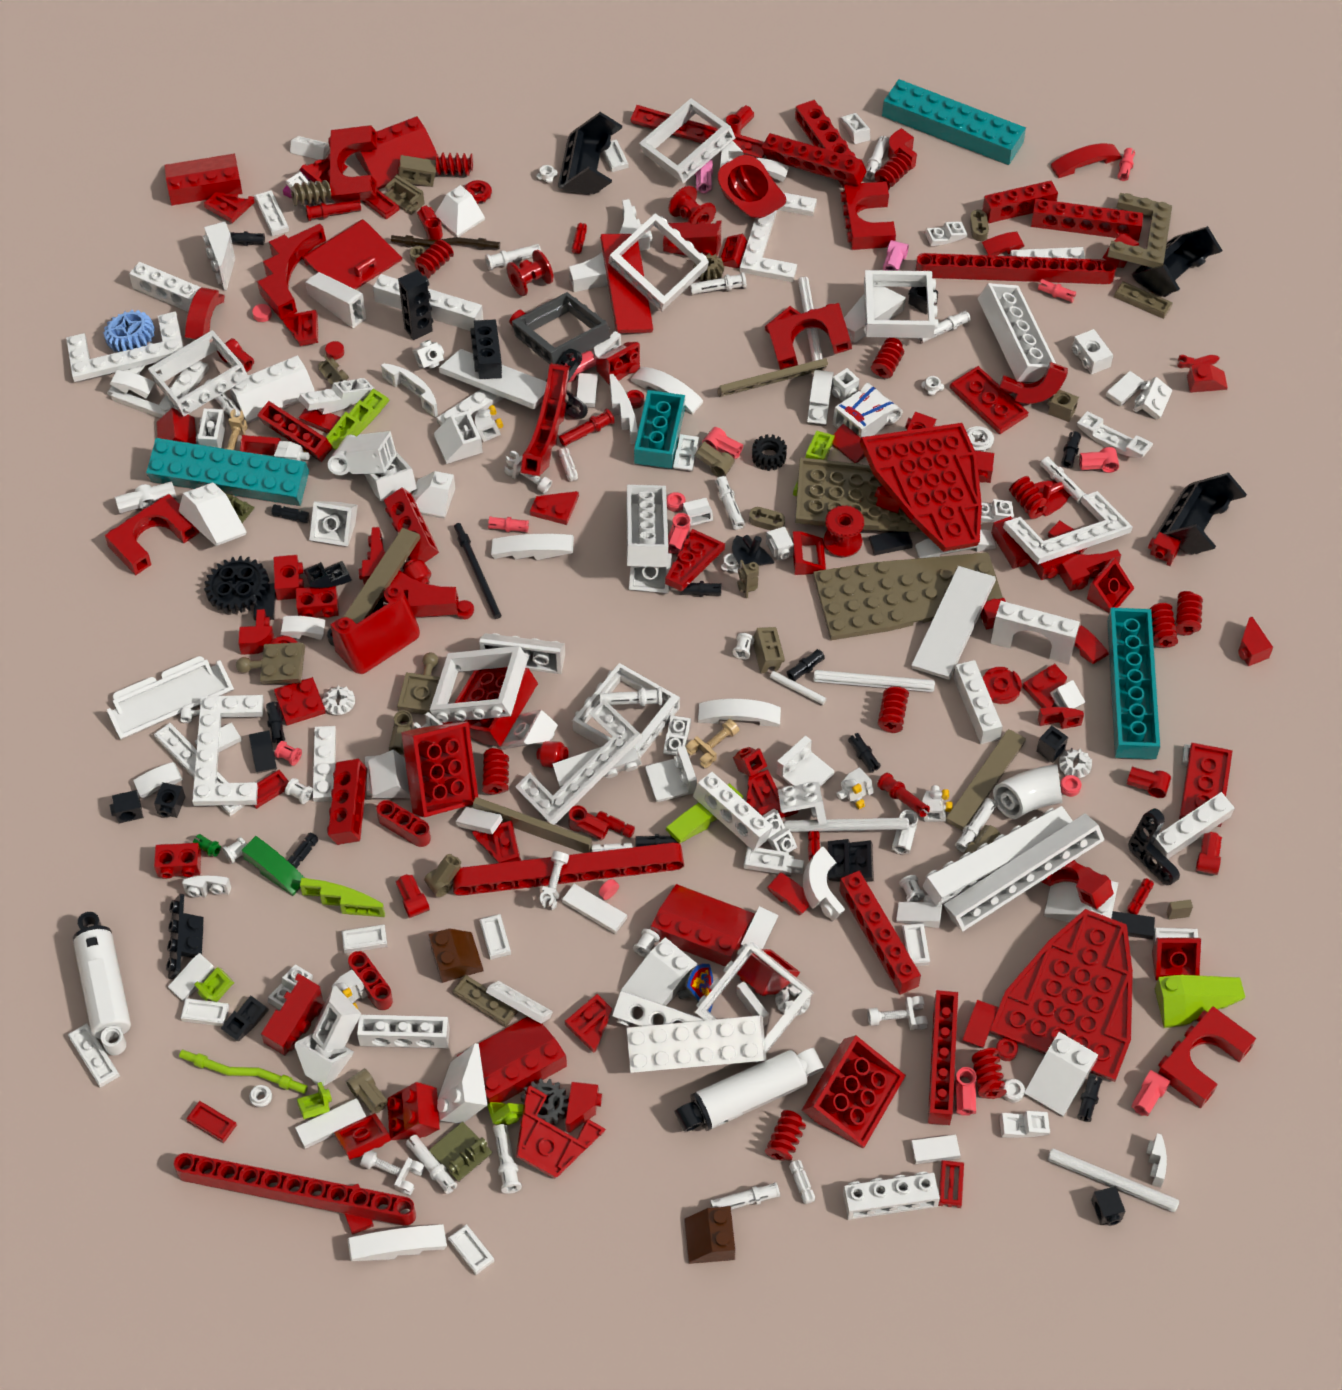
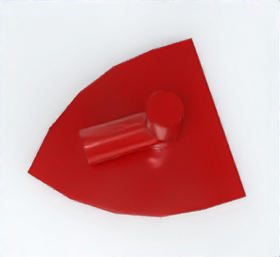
M1042 481L1034 485L1043 494V498L1048 500L1045 505L1047 506V511L1043 514L1044 516L1059 510L1070 496L1064 490L1062 482Z

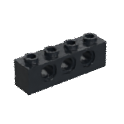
M416 270L398 278L404 329L413 340L433 332L432 307L429 303L431 295L428 291L429 281L425 275L422 276L419 270Z
M496 319L474 320V328H470L475 372L479 373V379L502 378V361Z

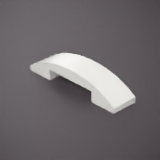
M385 363L381 365L382 376L394 387L402 383L421 398L423 409L434 417L438 416L435 397L423 380L404 368Z
M641 367L631 378V382L644 389L651 387L660 392L685 395V411L692 415L703 403L701 397L691 388L660 370Z
M1088 411L1077 422V426L1091 439L1104 447H1113L1117 453L1125 456L1143 458L1153 446L1152 442L1136 435L1133 439L1104 425V419Z
M984 529L980 530V542L974 547L943 552L929 538L915 545L918 558L940 557V554L976 548L977 552L996 549L991 531Z
M749 699L711 700L699 703L698 723L719 724V720L731 719L760 721L759 726L780 727L781 707Z

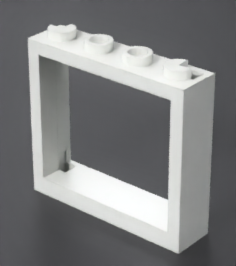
M690 98L639 144L645 156L680 182L685 183L733 141L735 135L730 125ZM695 114L718 129L678 165L656 150L661 143Z
M655 213L610 254L608 263L662 312L707 270L709 261L703 253H699L690 241L682 238L677 229L670 227L665 218ZM653 226L697 265L665 296L621 257Z
M865 270L866 337L934 338V331L938 329V319H935L937 317V306H934V303H936L937 294L933 292L936 288V279H932V271ZM873 286L926 287L928 321L875 320Z
M213 330L148 368L154 382L183 417L249 378L243 364ZM216 350L232 366L229 370L180 399L176 397L165 383L166 380Z
M520 646L448 653L430 712L441 723L511 716L528 661ZM508 667L498 699L448 704L458 672Z
M619 663L613 671H609L605 681L598 684L592 697H588L584 702L583 708L575 713V717L572 720L573 731L600 747L604 746L611 738L586 724L592 717L589 713L600 704V693H612L621 681L638 691L641 688L653 690L661 686ZM663 687L661 688L662 705L664 706L641 733L643 738L636 744L640 758L669 723L670 716H674L680 709V697Z
M750 942L748 945L744 944L738 950L737 954L739 957L735 962L730 961L723 970L725 974L721 980L717 978L710 986L712 991L709 995L701 997L696 1005L698 1009L695 1013L704 1020L717 1019L707 1010L751 954L754 953L801 991L796 1000L766 1036L765 1048L767 1053L814 992L753 942Z

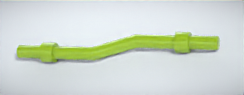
M183 1049L179 1054V1058L194 1063V1066L202 1069L206 1067L227 1076H257L279 1084L280 1088L292 1089L303 1094L308 1089L307 1085L294 1081L292 1077L287 1075L280 1076L259 1067H229L208 1059L206 1055L194 1054Z

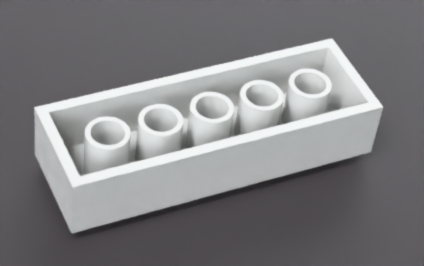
M988 283L978 297V301L1017 382H1036L1044 376L1050 362L1056 364L1019 286Z
M627 485V566L635 568L642 566L653 568L667 567L668 524L666 486Z
M760 1015L627 1028L630 1073L767 1060L763 1016Z

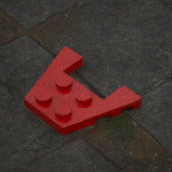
M528 1086L515 1157L556 1179L606 1129L587 1119L577 1139L537 1116L548 1095L532 1086Z

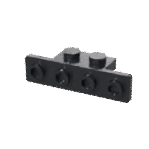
M179 894L175 900H172L169 908L170 913H172L168 927L171 937L167 946L170 956L166 965V970L169 971V979H174L180 972L181 956L194 958L199 953L202 955L204 917L183 913L184 894Z

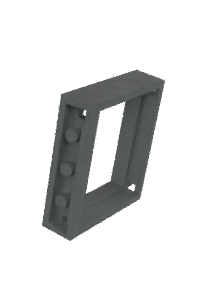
M568 292L512 321L515 336L549 364H557L568 349H574L583 353L610 338V327L607 325L606 320L601 319L596 312H592L585 304L583 305ZM567 312L573 314L590 328V330L556 348L533 331Z

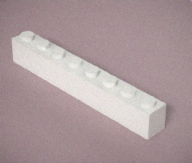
M1062 806L1057 809L1050 808L1040 818L1037 816L1033 817L1023 827L1018 825L1009 834H1001L996 837L992 843L982 844L977 848V851L965 853L960 857V860L948 862L943 866V869L931 871L926 875V880L922 887L937 907L956 897L1073 820Z
M1086 813L946 902L944 906L950 919L962 932L1103 842L1104 837L1099 825Z

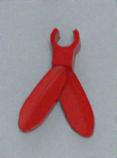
M1180 355L1178 367L1190 368L1191 365L1199 364L1213 365L1219 361V356L1207 355L1195 359L1186 355Z

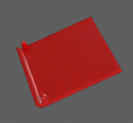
M364 219L301 257L305 264L310 265L317 273L320 272L355 290L403 260Z

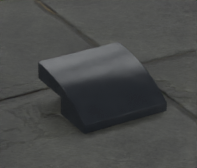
M343 561L324 568L322 562L303 570L311 587H334L352 581Z
M849 839L828 841V853L836 861V864L828 871L829 881L840 882L841 878L859 870L866 882L874 881L873 844L871 840L850 843Z

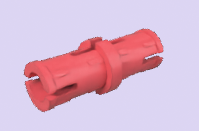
M1126 148L1123 158L1120 160V170L1117 177L1118 179L1121 177V181L1129 179L1130 170L1133 168L1135 150L1132 148Z
M1041 279V285L1039 284L1038 290L1049 293L1054 298L1059 297L1071 303L1074 301L1073 297L1076 296V291L1064 288L1059 283L1056 285Z
M489 517L488 524L490 525H488V529L528 533L529 520L512 519V517Z

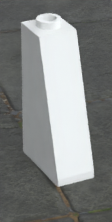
M320 272L305 282L307 294L352 329L366 319L364 299L361 292Z
M873 286L875 320H891L903 312L906 297L884 286ZM864 294L844 317L848 334L853 344L866 336Z

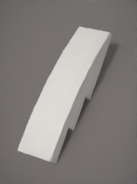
M610 374L612 414L620 415L622 430L629 429L630 442L635 444L638 428L631 402L614 374Z
M525 534L495 538L492 540L491 555L494 559L513 556L517 560L534 556L536 560L571 554L573 553L574 537L573 535Z
M443 1224L392 1229L347 1239L350 1261L395 1259L399 1255H420L422 1251L444 1250L447 1247Z

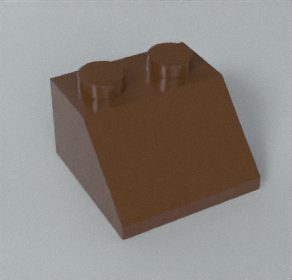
M448 928L429 934L431 950L442 983L464 977V975L468 976L484 971L472 932Z
M731 1206L706 1208L684 1218L689 1264L735 1260Z

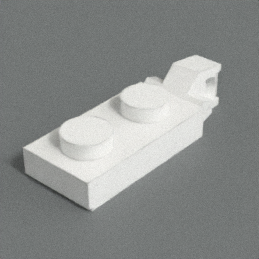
M748 846L744 869L776 874L781 872L784 875H791V873L803 874L804 860L794 859V856L789 855V852L757 848L753 851Z

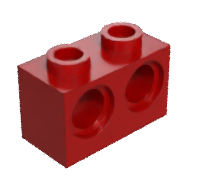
M336 586L296 588L298 616L314 618L339 616Z
M199 843L156 845L154 868L157 877L169 879L177 876L190 878L200 875L201 850Z

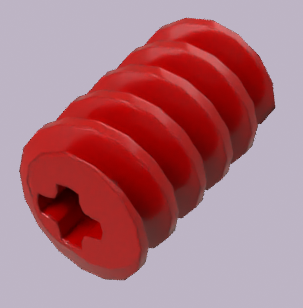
M442 152L441 157H438L436 153L437 174L441 175L443 170L445 175H448L449 171H451L452 175H455L456 171H458L459 176H462L465 171L466 176H469L470 172L473 171V154L470 153L469 158H467L466 154L463 153L462 158H460L459 154L456 153L455 158H453L452 154L449 153L446 158L444 152Z
M903 153L894 154L875 172V181H887L889 190L890 187H893L895 183L913 168L912 161Z
M436 240L434 244L415 259L416 269L419 270L422 276L425 275L429 279L431 275L435 274L436 270L440 269V266L445 265V261L448 262L450 257L454 256L453 249L447 242Z
M886 338L870 366L874 374L886 379L893 376L905 352L899 339Z
M1024 476L1010 486L1009 492L1015 497L1020 506L1024 508L1029 517L1036 519L1047 511V506L1045 505L1048 500L1043 498V494L1039 492L1038 487H1034L1035 484L1030 481L1029 476Z
M1191 591L1180 592L1177 597L1176 632L1179 635H1191L1201 630L1203 598Z
M1168 603L1153 605L1150 607L1153 644L1159 648H1171L1177 645L1178 638L1175 631L1176 626L1174 624L1175 619L1173 618L1172 605Z
M894 686L883 691L878 725L886 732L898 733L903 730V718L905 717L906 704L908 703L907 698L909 697V692L905 688Z
M488 749L483 753L482 792L489 795L507 792L509 789L507 785L509 783V756L500 749Z
M997 1048L982 1049L974 1053L971 1059L974 1064L973 1070L977 1076L978 1094L982 1098L996 1099L1007 1093L1005 1089H1001L1005 1087V1082L999 1081L1003 1079L1004 1075L999 1072L1002 1070V1066L997 1064L1000 1062V1057L996 1056L999 1053Z
M783 1110L781 1117L778 1119V1125L775 1126L774 1133L771 1135V1140L767 1144L768 1148L765 1149V1153L776 1160L791 1161L793 1156L790 1153L796 1152V1148L793 1145H799L800 1142L796 1137L801 1138L803 1136L800 1130H805L806 1125L802 1122V1117L798 1113L791 1110Z

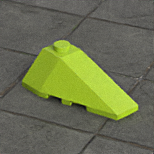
M1164 976L1158 977L1154 988L1164 1028L1186 1026L1198 1019L1204 1010L1208 1012L1212 1006L1216 1009H1224L1245 999L1240 977Z

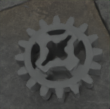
M540 1079L537 1085L535 1082H531L532 1087L548 1095L537 1116L548 1123L553 1121L557 1125L558 1117L564 1119V1111L568 1109V1104L566 1103L569 1102V1097L566 1096V1089H560L559 1082L552 1085L551 1079L547 1083ZM521 1095V1102H523L521 1104L525 1102V1095ZM560 1101L558 1108L555 1110L554 1107Z

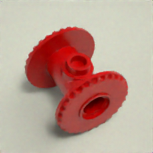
M685 186L673 195L668 211L674 217L681 216L688 219L690 225L700 224V221H706V224H711L716 215V208L712 203L697 204L696 188Z
M540 250L533 251V262L524 260L519 264L520 268L513 262H509L506 266L508 278L515 291L521 296L527 295V284L532 282L533 279L542 278L547 284H551L554 280L551 265Z
M847 505L834 507L825 518L827 531L824 535V546L832 555L850 557L857 553L862 546L860 532L864 528V517L854 507Z

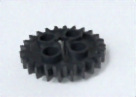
M242 556L236 561L232 557L231 562L224 559V565L217 563L218 569H211L213 575H207L208 581L204 582L206 586L204 590L213 607L216 606L218 611L223 608L224 613L231 609L232 614H235L237 609H239L240 613H243V608H247L250 611V605L257 607L256 601H263L262 595H267L266 589L270 588L268 584L270 580L262 563L258 564L256 559L251 562L250 557H247L244 561Z

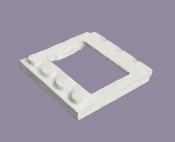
M198 361L183 370L170 388L178 399L194 391L209 370V365ZM146 365L123 371L139 375ZM113 386L107 392L113 401L158 418L164 416L171 408L177 409L166 395L158 405L134 395L126 394Z

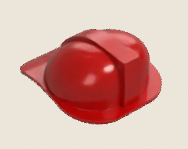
M741 155L720 168L718 182L723 195L746 215L753 218H762L786 204L785 194L776 185L764 165L757 158L750 155Z

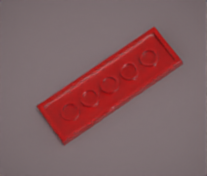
M601 234L600 239L616 332L651 333L653 331L649 300L608 263L610 254L632 234ZM637 241L621 257L644 277L640 248Z

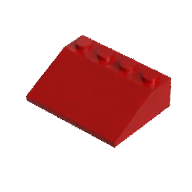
M418 116L377 131V149L356 152L355 156L366 173L375 179L377 189L379 190L386 187L395 178L394 176L398 175L401 155L436 161L437 152L426 128Z
M235 153L164 165L171 206L208 200L215 192L243 194Z
M508 667L474 670L455 703L498 699ZM525 668L511 716L443 722L442 724L467 721L469 722L472 739L486 745L501 747L537 687L538 682L529 668Z
M469 722L422 727L401 732L412 813L425 818L473 805L475 798L478 797Z
M676 884L659 908L651 925V930L659 935V942L666 937L680 950L726 967L730 961L734 962L755 913Z
M528 1016L479 1043L487 1105L490 1102L503 1103L523 1092L525 1087L531 1086V1082L537 1084L540 1079L544 1080L567 1067L566 1054L555 1037L543 1024Z
M857 1035L845 1038L801 1111L819 1125L864 1148L906 1075Z

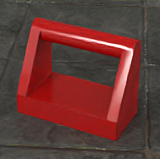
M242 435L240 451L274 455L281 439Z
M793 531L795 575L813 574L814 571L826 570L823 538L802 531ZM816 545L818 564L803 560L802 546Z

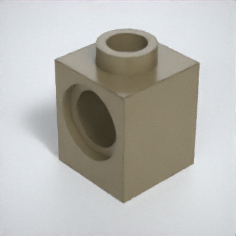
M1059 389L1048 400L1047 405L1050 406L1048 414L1070 422L1077 409L1079 397Z

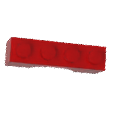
M1075 860L1041 881L1048 886L1060 882L1076 883L1080 901L1096 910L1114 894L1109 877L1093 871L1090 867L1078 864Z

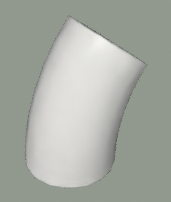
M1057 764L1022 772L995 785L993 798L998 809L1005 816L1017 819L1033 810L1063 803Z

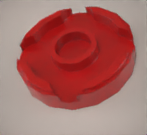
M994 667L989 669L982 677L993 703L1008 704L1019 697L1022 683L1015 671L1012 672L1006 667Z

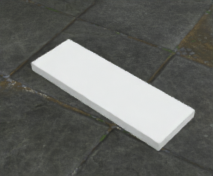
M463 349L457 351L439 367V373L531 409H535L544 398L546 381L502 365V378L479 379V373L475 372L473 353Z
M958 566L912 663V669L950 680L996 581L995 576Z

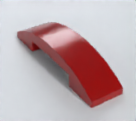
M1093 144L1065 154L1051 163V168L1058 178L1074 174L1076 168L1102 160L1107 164L1122 159V156L1113 144Z

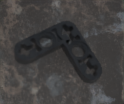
M574 349L566 350L557 363L559 365L567 363L570 366L568 382L582 361L581 353ZM571 355H574V356H573V357L575 358L574 361H571V360H572V359L570 358ZM566 390V395H568L569 399L566 403L565 412L576 419L584 418L588 413L586 404ZM572 406L579 407L580 413H577V410L572 408Z
M1153 808L1143 815L1128 845L1132 854L1163 884L1171 885L1179 880L1180 873L1176 866L1153 845L1165 822L1162 812ZM1144 828L1148 831L1149 837L1145 834ZM1151 856L1155 858L1157 864L1152 861Z

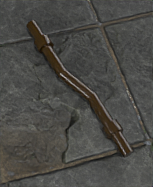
M391 235L392 243H400L410 247L413 245L430 247L436 241L414 238V236L410 235L405 237ZM453 237L438 239L447 242L449 245L459 244L476 246L478 249H500V242L487 241L486 238Z

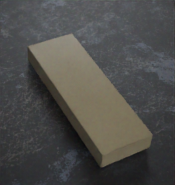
M1122 281L1114 294L1115 298L1163 319L1173 303Z
M464 975L452 990L453 995L502 1026L507 1027L518 1013V1010L486 993L487 988Z

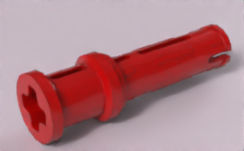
M358 199L327 205L326 203L316 206L305 205L307 219L309 222L316 218L326 219L331 215L361 211V203Z
M606 408L603 413L591 416L586 423L560 435L559 441L562 446L566 447L594 431L600 432L601 428L609 424H615L611 411Z
M884 773L879 778L878 788L887 791L892 799H899L920 817L927 815L922 809H925L927 812L930 811L928 805L906 790L905 785L901 781H896L892 774Z

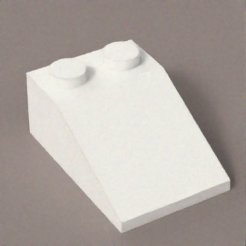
M398 453L385 473L364 474L374 494L380 501H384V499L401 487L410 493L417 489L412 468Z
M214 483L183 493L179 512L215 546L246 535L247 532L228 497Z
M1111 881L1114 894L1097 910L1080 901L1076 883L1060 882L1050 886L1044 913L1045 917L1071 922L1084 909L1108 918L1112 917L1118 882Z
M665 937L650 951L621 991L666 1006L678 995V991L685 988L687 978L692 969L697 966V963Z
M1058 1032L1024 1094L1064 1117L1096 1063L1098 1054Z
M477 1043L450 1062L437 1099L440 1121L460 1124L461 1122H466L487 1106L480 1050Z

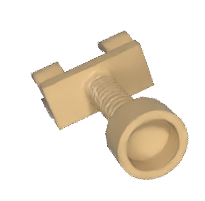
M235 409L230 413L229 424L232 432L228 446L224 449L234 450L238 436L245 435L248 426L242 410L239 417H234L236 415Z
M728 719L722 724L723 730L706 744L696 736L694 740H691L686 745L687 752L690 755H694L698 749L704 753L700 758V764L704 768H708L717 760V753L712 748L728 735L733 737L739 732V727L733 720Z

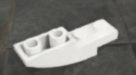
M365 378L344 380L333 383L332 389L302 393L299 395L298 400L308 411L318 409L322 414H328L363 400L374 387Z

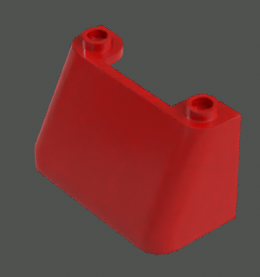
M397 582L387 587L384 591V598L388 604L356 624L352 619L342 617L330 624L335 652L355 673L364 674L419 638V625L403 589Z

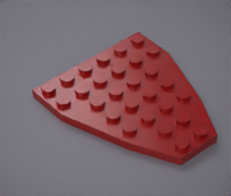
M963 423L866 436L860 439V445L873 475L909 519L943 552L974 547L979 544L982 502L977 454Z
M1084 909L1045 944L1007 988L994 1018L990 1033L1002 1038L1011 1039L1017 1044L1046 1054L1058 1032H1061L1098 1054L1097 1061L1090 1071L1091 1073L1115 1082L1131 1041L1133 970L1127 924Z

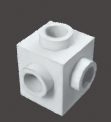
M431 340L420 343L421 347L412 350L419 368L428 366L429 369L440 365V361L444 360L442 346L437 342H431Z
M846 368L833 376V395L842 402L858 392L860 379Z

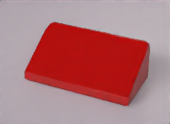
M743 233L727 237L721 255L723 266L740 268L748 243Z
M842 424L833 434L835 437L832 445L853 463H858L866 457L859 442L861 437L845 424Z

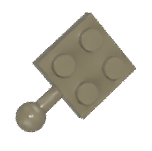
M303 642L264 644L262 660L251 661L247 657H241L236 662V668L241 673L261 668L260 682L262 684L301 683L305 645Z
M429 652L423 656L422 662L425 666L423 675L406 672L397 705L398 711L405 710L419 714L429 712L432 714L430 707L440 677L431 676L432 669L439 662L438 656L435 653Z

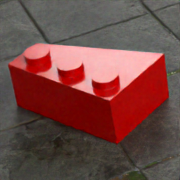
M722 220L712 224H706V221H700V224L690 225V222L668 223L670 227L680 232L682 238L690 241L699 253H703L705 256L708 253L712 256L715 254L718 256L721 247ZM664 235L663 252L685 255Z
M299 973L295 977V980L298 982L292 992L289 993L287 991L284 995V998L287 1000L280 1011L275 1010L261 1033L264 1044L284 1056L295 1048V1043L302 1034H305L310 1029L311 1022L315 1017L319 1016L324 1006L320 986Z

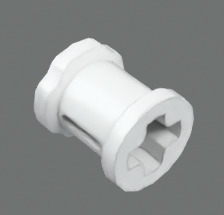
M740 633L737 635L736 639L738 642L732 653L736 658L746 660L750 657V647L754 644L755 640L750 634Z
M296 778L291 779L285 789V794L298 798L302 804L308 802L313 793L312 787L302 785Z
M239 837L235 843L228 847L224 846L222 850L229 862L233 864L235 859L243 855L242 849L247 844L242 837Z
M916 875L906 876L899 882L900 887L904 889L907 895V902H918L925 896L924 891L920 890Z
M643 929L641 932L642 936L638 943L634 944L633 950L640 956L647 957L660 937L650 929Z

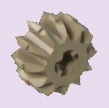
M708 253L706 255L709 261L707 270L698 277L701 282L720 279L724 272L722 258H718L717 254L712 256Z

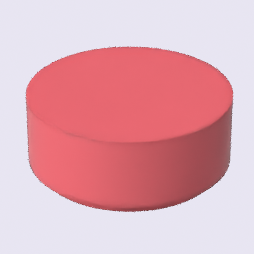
M258 304L252 310L253 317L258 322H266L272 316L271 308L266 304Z
M678 492L669 494L666 498L667 508L673 512L683 510V503L686 502L684 495Z
M1074 775L1063 777L1060 783L1061 792L1069 797L1078 795L1082 786L1080 779Z
M614 879L607 880L600 887L599 895L604 900L610 899L619 889V884Z

